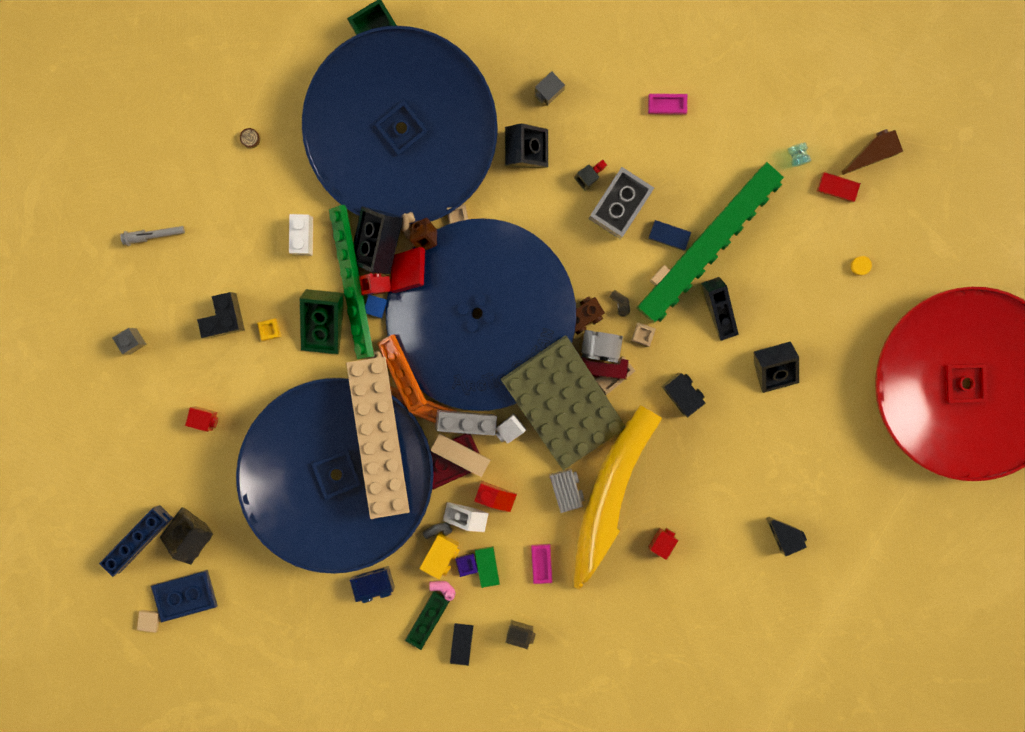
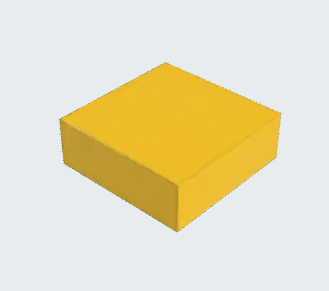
M277 318L257 323L261 341L281 337Z

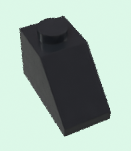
M772 517L766 518L779 550L785 557L807 548L805 544L807 538L802 530L800 531L796 527Z

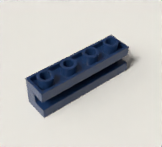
M161 505L152 508L99 564L112 577L121 573L168 525L173 517Z

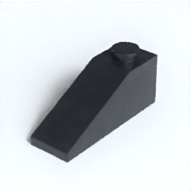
M720 277L701 283L720 341L739 335L727 285Z

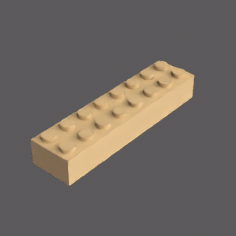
M386 357L346 362L370 519L409 513Z

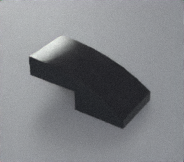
M454 624L450 664L469 666L474 625Z

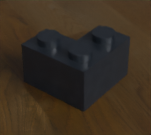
M233 292L212 296L216 315L197 319L201 338L205 339L245 330L237 293Z

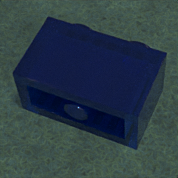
M389 566L355 575L350 579L356 602L362 601V603H367L377 596L385 598L390 596L391 592L395 589Z

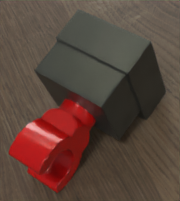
M603 159L593 168L589 164L584 169H581L574 179L586 191L598 180V173L603 171L607 164Z

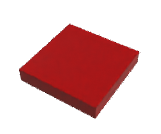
M418 247L394 255L391 269V292L398 293L424 285V248Z

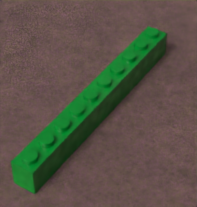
M768 162L763 164L673 265L668 274L636 308L652 323L656 321L661 322L667 315L665 311L670 306L673 308L679 302L678 296L682 292L687 293L693 286L691 282L694 278L699 279L706 271L703 268L708 263L711 265L718 258L717 252L720 249L725 250L731 243L729 239L733 234L737 236L744 228L742 224L746 220L750 221L757 214L755 212L757 207H763L770 199L767 196L772 191L775 193L782 186L781 180L784 176Z

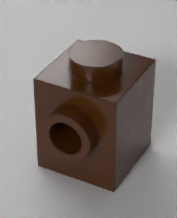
M427 217L410 225V242L416 248L422 247L425 251L437 246V228Z

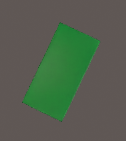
M494 546L475 549L481 588L500 585Z

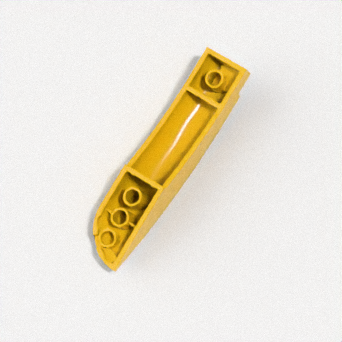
M642 405L638 407L632 419L626 422L623 431L618 435L592 488L577 545L574 570V588L577 590L583 587L582 583L588 582L619 534L618 520L620 509L633 468L642 450L662 420L660 416Z

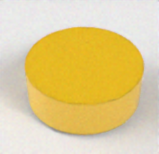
M866 256L856 257L851 262V270L856 275H865L872 268V262Z

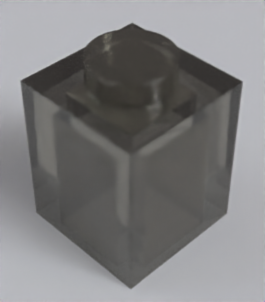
M511 620L506 635V643L528 649L529 644H533L536 633H533V626Z

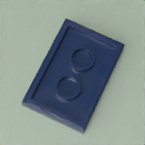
M208 570L151 586L161 623L218 606Z

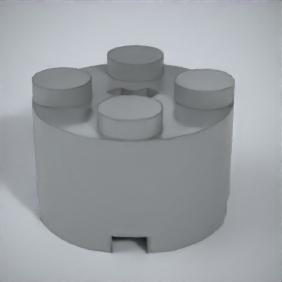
M585 330L581 351L582 357L618 363L623 336Z

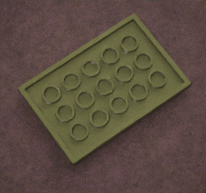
M566 335L501 378V381L562 470H565L623 431L625 427Z

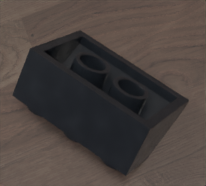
M361 206L353 242L357 266L373 273H391L402 227V217Z

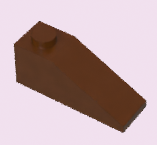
M888 129L876 133L877 137L870 140L842 170V174L850 173L903 152L896 130L888 132Z

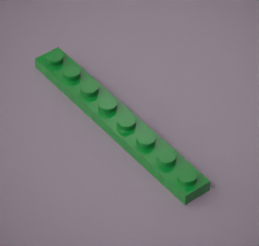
M339 205L329 209V218L332 224L333 238L340 266V276L346 298L347 313L350 319L354 351L358 360L373 357L374 352L363 295H361L359 272L347 208L345 205Z

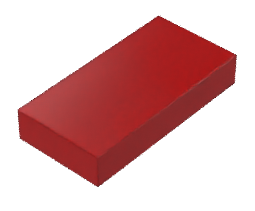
M823 172L817 192L853 203L856 200L861 183Z

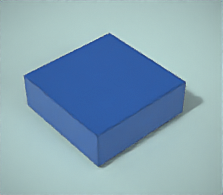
M368 295L365 305L366 314L383 318L387 300Z

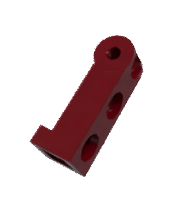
M581 357L593 376L627 380L629 360L621 359L619 365L588 361L585 357Z

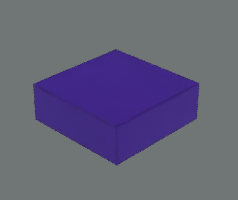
M474 553L456 557L455 561L460 577L478 573Z

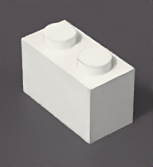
M289 214L290 254L313 256L312 216Z

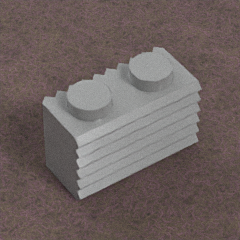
M569 468L549 474L560 513L583 507L582 501H585L582 490L578 491L576 483H579L577 472H572V469Z

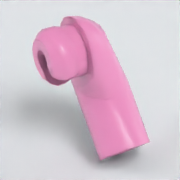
M430 581V591H441L447 601L454 599L455 589L447 581Z

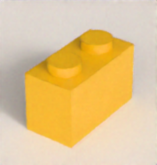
M438 533L419 569L439 580L442 575L446 577L451 568L448 565L451 558L455 560L460 551L457 548L459 543L448 536H444L442 533Z

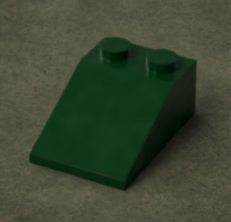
M306 289L301 295V351L339 354L344 312V293Z

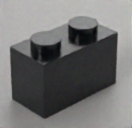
M678 373L661 387L681 413L688 418L706 404L703 400L705 396L699 389L695 390L691 385L693 381L687 374Z

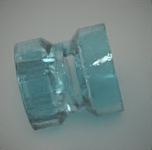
M806 142L788 148V153L792 156V167L801 166L812 161L810 155L807 154L808 146Z

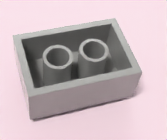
M621 167L591 213L589 220L621 239L652 193L654 187Z

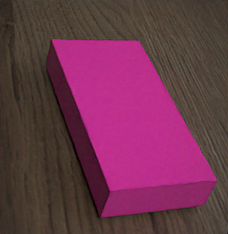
M649 94L648 114L686 115L688 94Z
M550 544L531 545L533 584L552 583Z

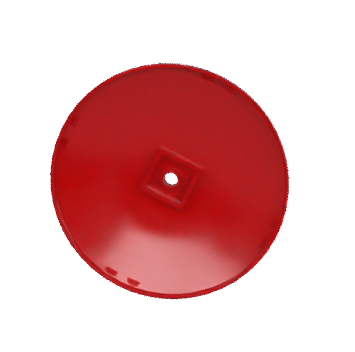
M972 286L946 290L932 295L911 308L888 335L882 347L876 369L875 390L877 405L883 424L893 441L905 455L921 467L937 475L961 481L993 480L1013 474L1025 467V300L1009 292L988 287ZM965 378L970 380V386L967 389L962 386Z

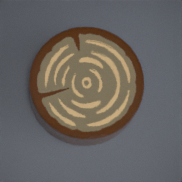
M246 128L240 134V141L247 148H255L260 143V135L256 130Z

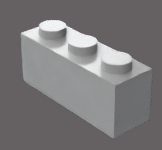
M437 410L435 429L440 432L495 436L497 416L485 413Z

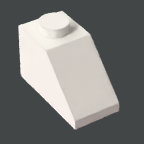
M512 414L496 427L498 432L495 434L501 442L506 441L508 444L523 434L526 428L516 415Z
M447 502L443 521L466 531L485 532L489 513L476 508Z

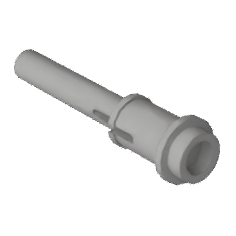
M184 226L147 232L145 230L129 233L124 231L120 237L123 245L130 246L133 243L147 242L148 239L184 234L185 229Z

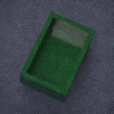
M382 0L374 1L347 18L356 35L375 28L397 26Z

